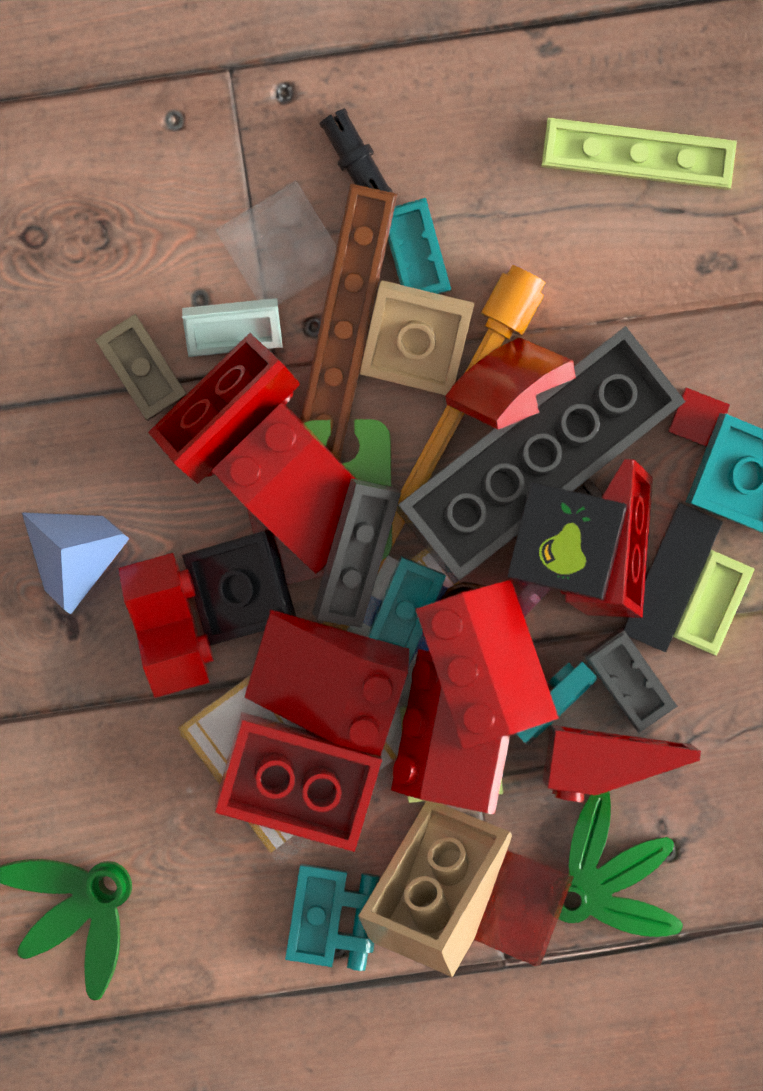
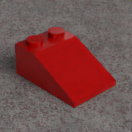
M280 403L211 471L245 507L308 568L317 574L326 566L351 478H357L285 404Z
M624 459L602 497L603 499L625 503L628 506L605 600L601 601L561 591L562 595H566V602L585 615L643 617L653 477L634 459Z
M270 610L244 698L333 744L381 757L408 675L409 649Z
M550 725L543 782L548 789H553L552 794H555L557 799L584 802L585 794L599 795L700 761L701 750L692 744Z

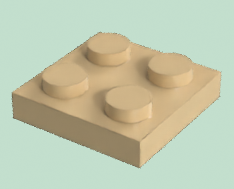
M381 280L359 374L446 395L456 382L475 303Z

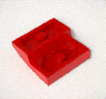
M519 337L492 351L466 371L445 395L446 404L499 430L539 413L536 399L537 394L575 379L573 360Z

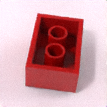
M241 712L215 800V813L355 852L382 763V757L333 744L308 730Z

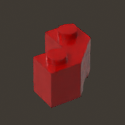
M174 553L118 568L124 602L137 634L142 667L154 698L210 683L206 663L213 662L214 658L207 634L199 636L189 598L196 596L189 570L184 569L180 571Z

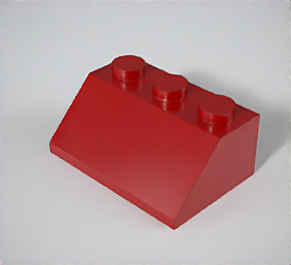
M249 333L148 433L171 461L195 483L199 484L205 477L214 475L211 470L280 403L286 405L291 400L293 391L300 385V382L255 336Z
M512 580L464 592L416 609L463 751L559 719Z
M418 649L416 663L412 671V683L407 709L402 722L403 729L397 760L393 767L391 791L420 800L495 814L510 735L463 751L430 651Z

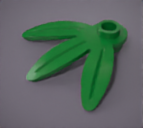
M609 791L599 795H591L585 803L574 829L569 856V875L558 879L550 888L548 895L550 910L555 917L566 923H578L592 915L613 928L634 935L662 937L680 933L683 927L681 920L667 911L643 901L612 896L613 893L638 883L656 870L674 848L673 840L669 837L643 842L619 853L600 868H596L608 837L611 799ZM566 893H578L581 897L580 905L576 908L567 907L563 903V897Z
M47 859L19 860L0 865V883L3 885L38 893L72 894V896L50 909L29 930L17 949V954L20 958L28 959L54 948L73 935L91 918L85 949V988L91 1000L101 999L113 977L119 956L120 919L117 907L126 902L132 892V880L128 871L120 864L112 861L100 862L93 866L89 872L72 864ZM104 877H110L115 882L117 889L109 890L106 888Z

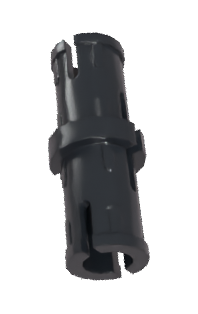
M344 108L335 112L336 116H334V119L332 115L323 119L319 125L324 129L340 157L338 165L341 170L348 171L355 185L392 193L391 187L388 186L371 157L374 154L371 145L363 143L348 116L347 110Z

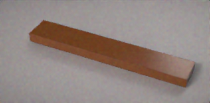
M350 184L300 418L303 423L312 420H331V436L327 441L326 447L339 461H341L398 195L355 184Z

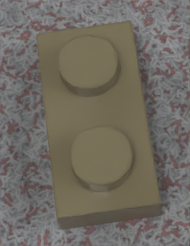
M136 314L95 339L147 421L180 401L187 394Z

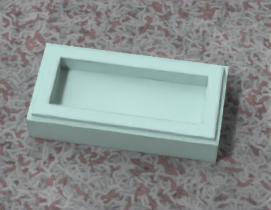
M277 298L182 308L188 357L229 353L249 333L255 336L267 349L283 347Z

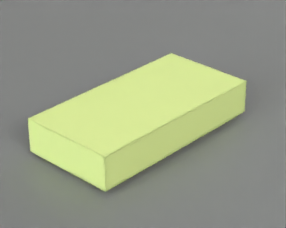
M711 550L673 637L717 656L755 569Z

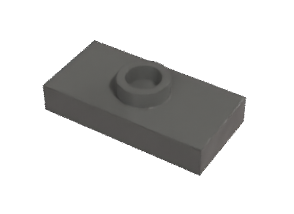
M620 628L583 654L638 734L678 707L623 628Z

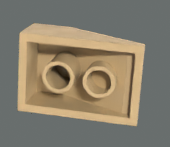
M426 801L358 916L368 938L379 946L453 977L476 936L512 838L511 832L443 804Z

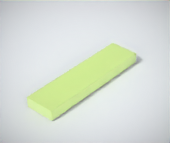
M548 118L541 167L730 190L737 141Z

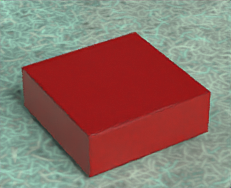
M686 387L682 393V398L686 402L676 409L667 432L707 447L719 414H727L730 404Z

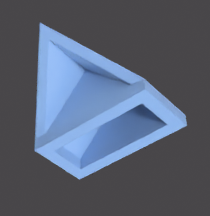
M22 512L44 591L65 611L71 614L129 538L104 516Z

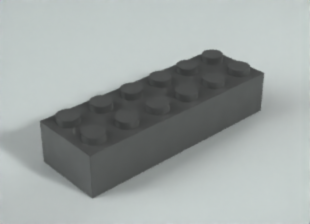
M626 326L574 366L575 379L539 393L536 396L539 413L499 430L495 428L398 504L396 509L398 514L454 584L518 535L531 482L568 491L575 490L686 402Z

